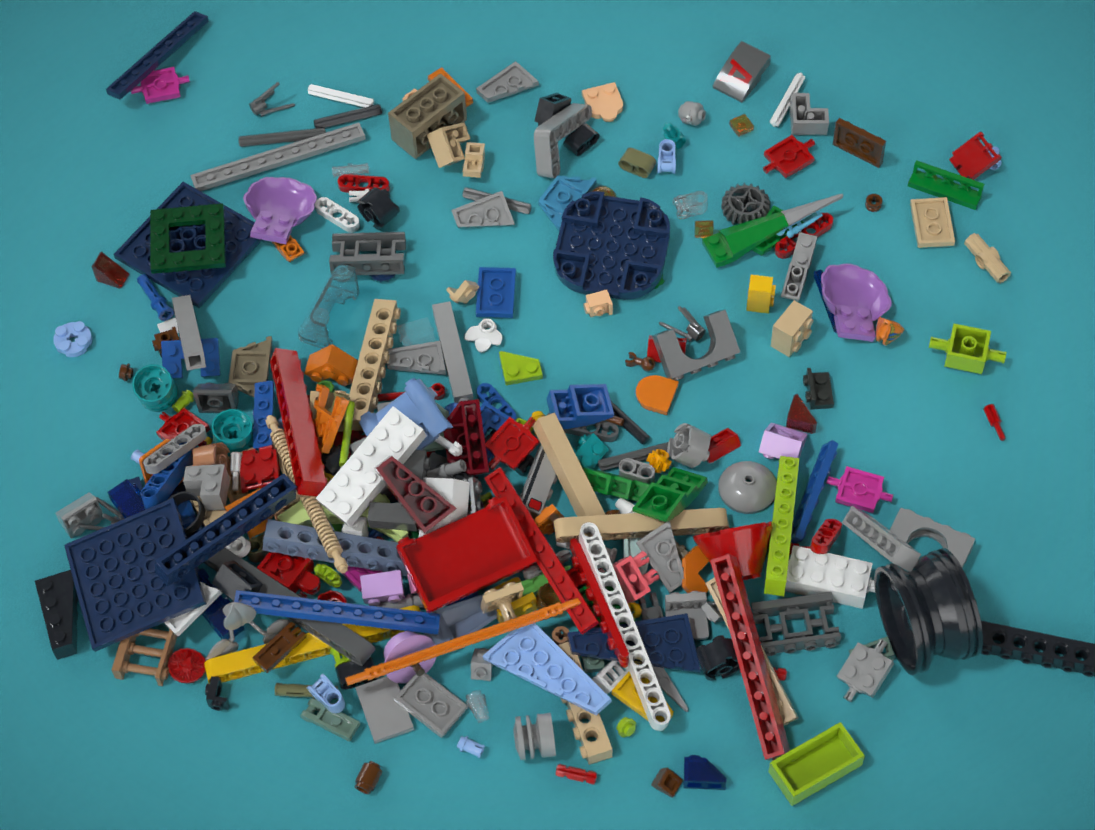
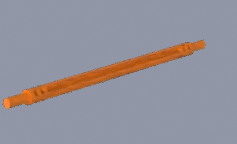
M578 598L561 604L558 602L473 633L378 664L377 666H372L371 668H366L364 672L346 677V683L349 686L366 679L370 681L379 676H384L431 658L544 619H549L550 617H555L556 615H561L566 609H572L581 604Z

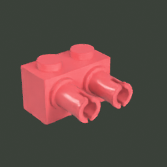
M641 551L633 558L628 556L612 564L627 603L636 601L650 592L649 585L659 580V574L653 576L657 573L655 569H650L644 575L638 569L649 562V557L643 558L647 556L644 551Z

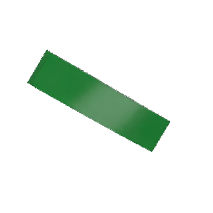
M582 467L593 490L605 495L638 501L650 485L649 483Z

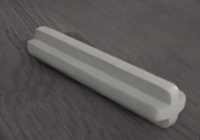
M562 550L556 553L561 563L570 560L572 557L569 550ZM537 563L523 570L525 579H532L543 573Z

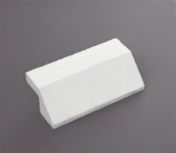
M423 478V481L457 509L426 533H422L419 529V537L467 516L470 482L457 479Z

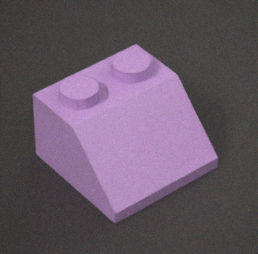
M770 423L764 431L759 453L770 459H774V457L780 459V456L800 458L808 434Z

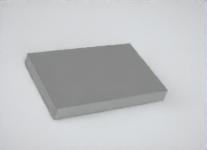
M425 672L422 676L415 674L394 697V701L441 738L468 709L464 702Z
M386 676L355 687L375 744L414 730L409 713L394 701V697L400 692L398 683L391 681Z

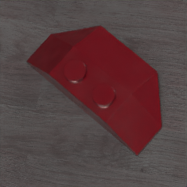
M479 399L459 401L456 408L447 418L453 428L446 429L443 432L446 440L451 443L456 441L462 446V453L460 456H454L446 449L447 462L453 463L464 460L467 468L465 473L468 475L489 473Z

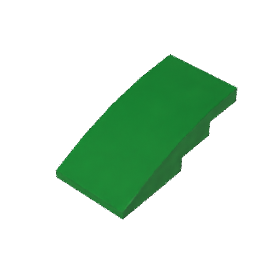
M672 467L667 476L662 474L656 483L651 482L632 508V511L669 522L686 509L708 483L707 477Z

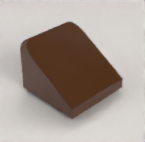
M668 767L662 768L651 786L670 797H674L683 779Z

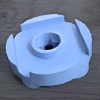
M70 322L56 328L54 344L60 354H65L67 357H77L87 351L86 348H88L89 344L91 346L92 335L89 328L83 322ZM77 337L74 342H71L69 339Z

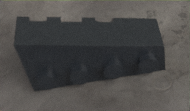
M71 570L35 580L51 648L56 659L59 660L77 654L78 595Z

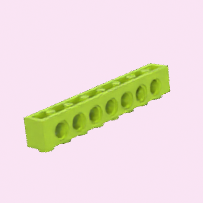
M780 456L772 518L773 528L770 536L764 594L784 596L799 458Z

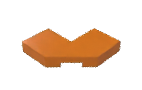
M694 546L682 559V567H684L682 588L687 593L692 591L707 593L709 590L705 581L698 574L709 561L698 546Z

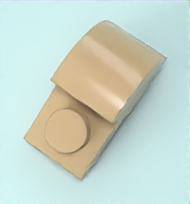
M467 142L463 177L481 178L485 160V143Z

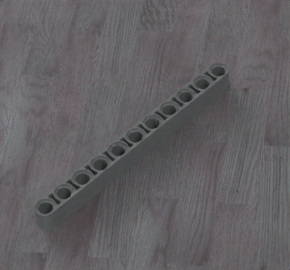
M226 548L203 562L218 572L222 563L234 560L263 584L258 593L301 598ZM286 617L360 666H363L375 651V647L369 641L341 623Z

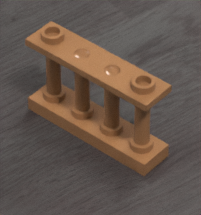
M150 628L120 641L111 669L115 679L123 680L125 673L129 671L153 675L158 686H163L164 680H167L169 676L168 661L173 653L178 636L171 629L163 631ZM144 635L166 639L164 649L136 645V637ZM137 653L161 658L158 668L131 664L129 661L130 656Z

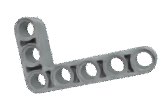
M572 103L535 129L534 147L538 176L547 178L559 176L558 141L591 118L592 108L590 105Z

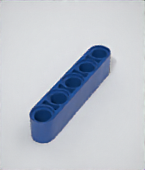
M193 449L159 473L152 475L140 492L145 510L167 501L183 479L186 466L193 465Z

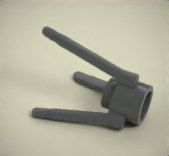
M277 82L261 96L249 103V106L255 116L260 114L263 117L272 112L294 107L295 104L292 103L265 110L267 108L265 100L274 94L273 90L280 85Z
M678 306V310L690 322L686 328L688 334L668 324L659 322V325L666 329H674L675 333L687 338L689 341L692 339L695 341L700 340L706 332L690 312L681 306Z
M96 497L98 503L117 515L112 517L102 514V517L112 521L111 524L126 518L125 514L120 513ZM79 525L80 528H86L91 530H100L104 528L94 525Z

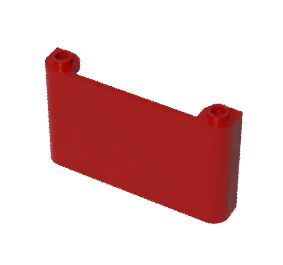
M496 496L488 501L489 504L485 508L415 540L414 538L409 539V537H405L398 541L396 549L427 613L436 611L503 580L537 562L536 556L506 496L502 498Z

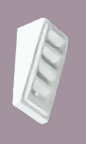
M611 661L592 679L606 694L611 692L629 672L628 667L624 671L618 665V661Z

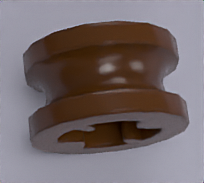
M878 194L868 195L865 203L866 209L871 212L879 211L882 206L881 196Z

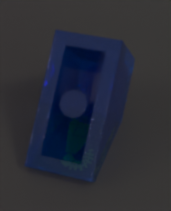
M699 755L684 757L683 789L726 790L727 778L710 761Z

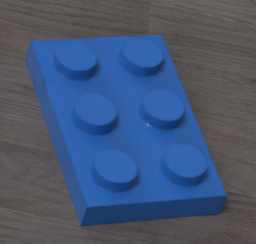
M479 267L476 317L513 318L516 268Z

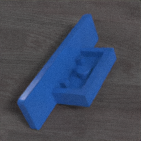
M273 381L255 383L253 448H256V450H259L260 447L273 445L270 437L272 431L266 425L267 416H274Z

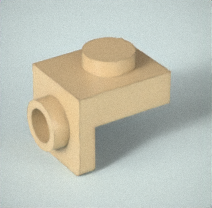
M465 280L458 289L448 287L446 291L454 302L467 304L475 296L479 286L476 282Z

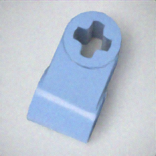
M664 139L659 145L657 173L672 172L675 174V143L670 139Z
M321 674L320 679L312 686L307 687L312 696L320 701L331 713H340L344 709L345 701L340 691L324 674ZM332 699H339L337 703L330 704V701Z

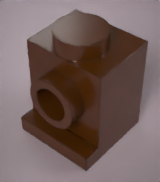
M172 327V330L154 334L155 340L152 343L154 350L159 351L162 357L161 341L179 340L176 327Z

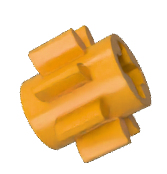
M662 449L653 450L646 459L654 467L655 473L665 472L672 463L671 460H668L670 457L669 453Z

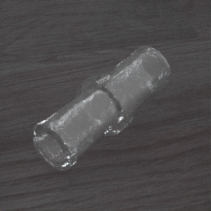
M349 163L347 166L332 167L333 177H340L344 174H369V164L352 165V163Z

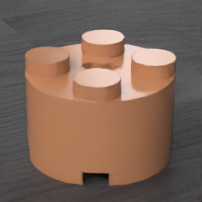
M220 442L193 448L192 466L225 464L229 478L232 477L230 472L231 459L227 455L230 451L224 443Z

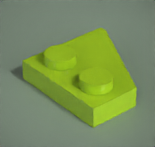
M503 351L499 352L506 386L543 379L539 359Z

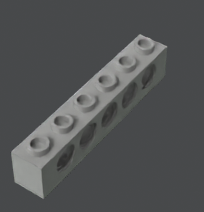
M851 506L842 523L890 562L911 572L913 567L917 565L921 554L871 515Z

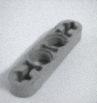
M202 424L190 426L149 455L143 462L146 472L148 474L159 473L207 438L205 426Z

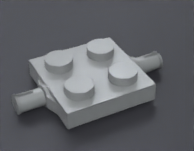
M880 639L874 649L868 648L859 642L857 643L836 676L850 687L843 697L844 699L851 702L857 692L864 693L872 698L874 697L894 665L892 660L882 654V651L888 644L886 641Z

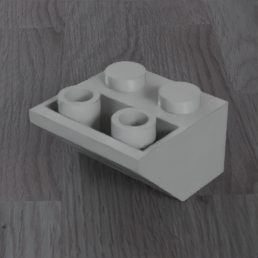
M91 493L85 494L55 513L59 523L71 539L81 535L86 530V528H80V524L97 525L104 519L98 500Z

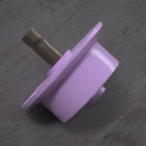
M411 631L401 632L392 637L386 644L384 649L385 662L435 646V643L425 635H418ZM436 657L386 675L395 683H408L415 674L422 676L424 672L427 673L433 666Z

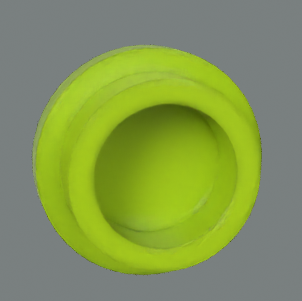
M628 717L621 719L616 727L618 734L623 738L631 736L635 732L636 722Z

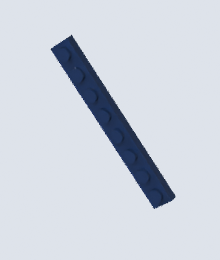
M194 11L107 87V94L121 100L209 22L208 16Z

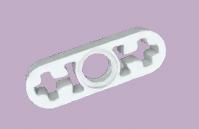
M326 197L316 200L315 207L319 215L349 233L356 232L359 229V218ZM336 212L342 213V216L338 218H335L332 215Z

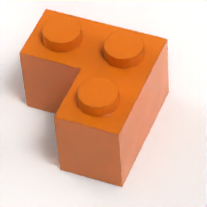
M331 344L309 355L304 374L318 383L332 378L339 385L347 386L353 382L358 360Z

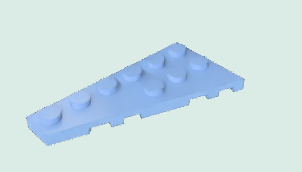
M535 623L511 631L482 656L483 660L594 715L600 713L612 702L611 698Z

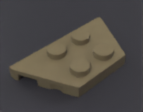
M272 336L266 337V340L258 344L253 342L246 347L237 348L232 352L229 383L237 384L239 391L254 397L255 383L268 381L273 343Z

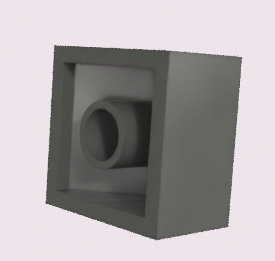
M205 383L198 384L193 390L199 413H220L228 409H238L239 391L237 384Z

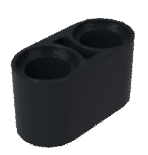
M584 123L566 137L563 145L576 156H580L598 141L600 134Z
M370 657L363 666L353 661L337 666L335 671L340 688L348 690L377 680L378 678L370 681L366 679L349 686L345 680L346 677L364 672V669L375 666L373 658Z

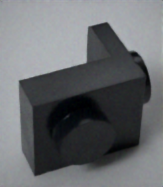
M212 676L210 683H207L205 688L208 706L216 711L229 710L230 705L227 698L220 697L223 687L220 677Z

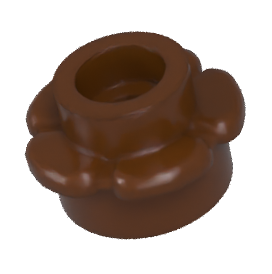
M129 363L121 365L119 379L124 381L132 379L134 369L130 367Z

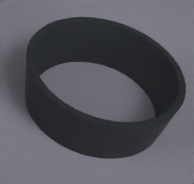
M188 491L174 494L169 499L174 498L177 506L188 500L197 501L199 504V512L195 521L185 528L186 535L192 534L204 522L205 508L203 503L195 494Z

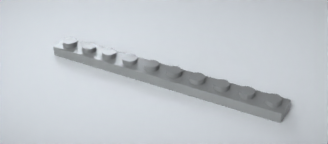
M355 123L190 175L194 188L204 191L365 140V134L360 123Z

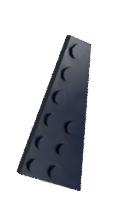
M687 613L635 622L653 667L700 673L701 669ZM626 623L619 624L623 628L629 627ZM601 627L590 629L583 635L580 631L567 633L572 655L618 661L614 650H610L607 642L608 636L606 633L603 634ZM626 641L627 645L631 647L636 645L633 641ZM639 659L633 660L635 664H643Z

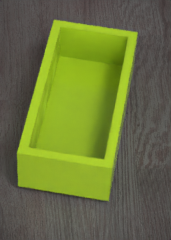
M839 722L771 761L768 772L788 802L793 806L862 766L865 755L843 724Z

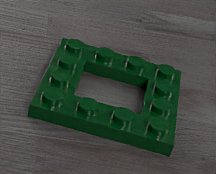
M223 203L150 210L151 273L226 267ZM205 224L206 250L170 253V227Z

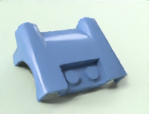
M412 378L405 383L406 387L404 390L406 392L376 414L369 411L360 417L359 424L367 437L393 406L426 433V438L416 450H423L438 439L439 434L443 431L453 428L452 424L437 407L434 399L437 393L432 388L427 387L421 379L416 380Z

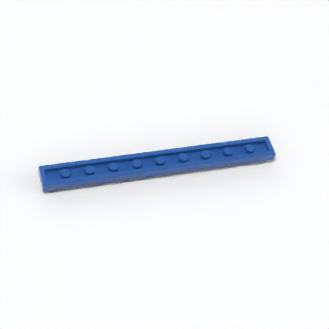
M236 590L234 602L253 607L256 610V614L437 635L439 631L440 614L239 590Z

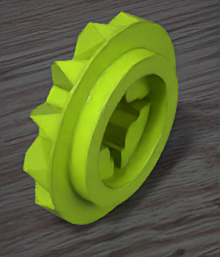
M317 564L314 567L316 575L325 583L334 588L342 585L343 582L340 575L331 567L325 564Z

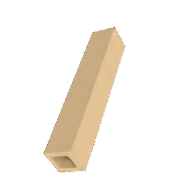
M552 413L538 418L532 427L577 517L606 515L556 414Z

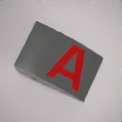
M741 41L722 67L712 88L742 103L760 82L761 75L770 65L771 55Z

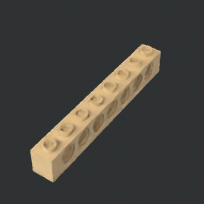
M374 299L349 394L350 400H348L355 403L352 430L363 431L359 424L360 417L366 412L370 411L373 413L374 409H377V396L382 391L381 380L385 378V365L389 363L390 355L388 349L393 347V334H396L397 331L396 321L400 319L401 310L398 308L396 300Z

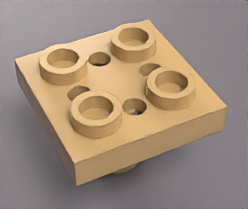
M515 582L504 585L503 589L497 591L496 589H491L485 592L480 606L483 614L500 608L504 621L516 618L511 602L522 597L524 591L522 583L515 584Z

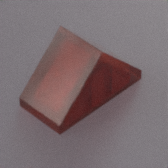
M103 252L99 253L91 266L97 282L119 289L122 288L129 276L126 270Z
M795 394L787 416L786 427L814 434L817 422L799 395Z

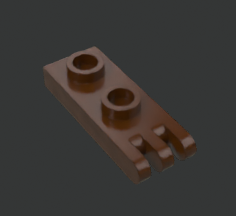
M290 622L252 657L253 661L267 674L307 637V634L304 631L301 632L299 627L295 628L296 624L294 622Z

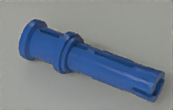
M146 274L140 275L137 278V282L150 299L152 309L157 311L158 318L161 321L169 320L174 315V310L167 305L166 298L160 296Z

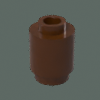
M373 761L363 763L355 780V788L364 794H370L371 791H374L382 774L380 765Z

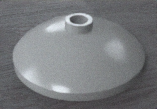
M742 461L732 464L724 470L719 479L718 490L722 501L730 509L743 514H754L767 509L773 503L777 482L773 473L764 465L752 461Z

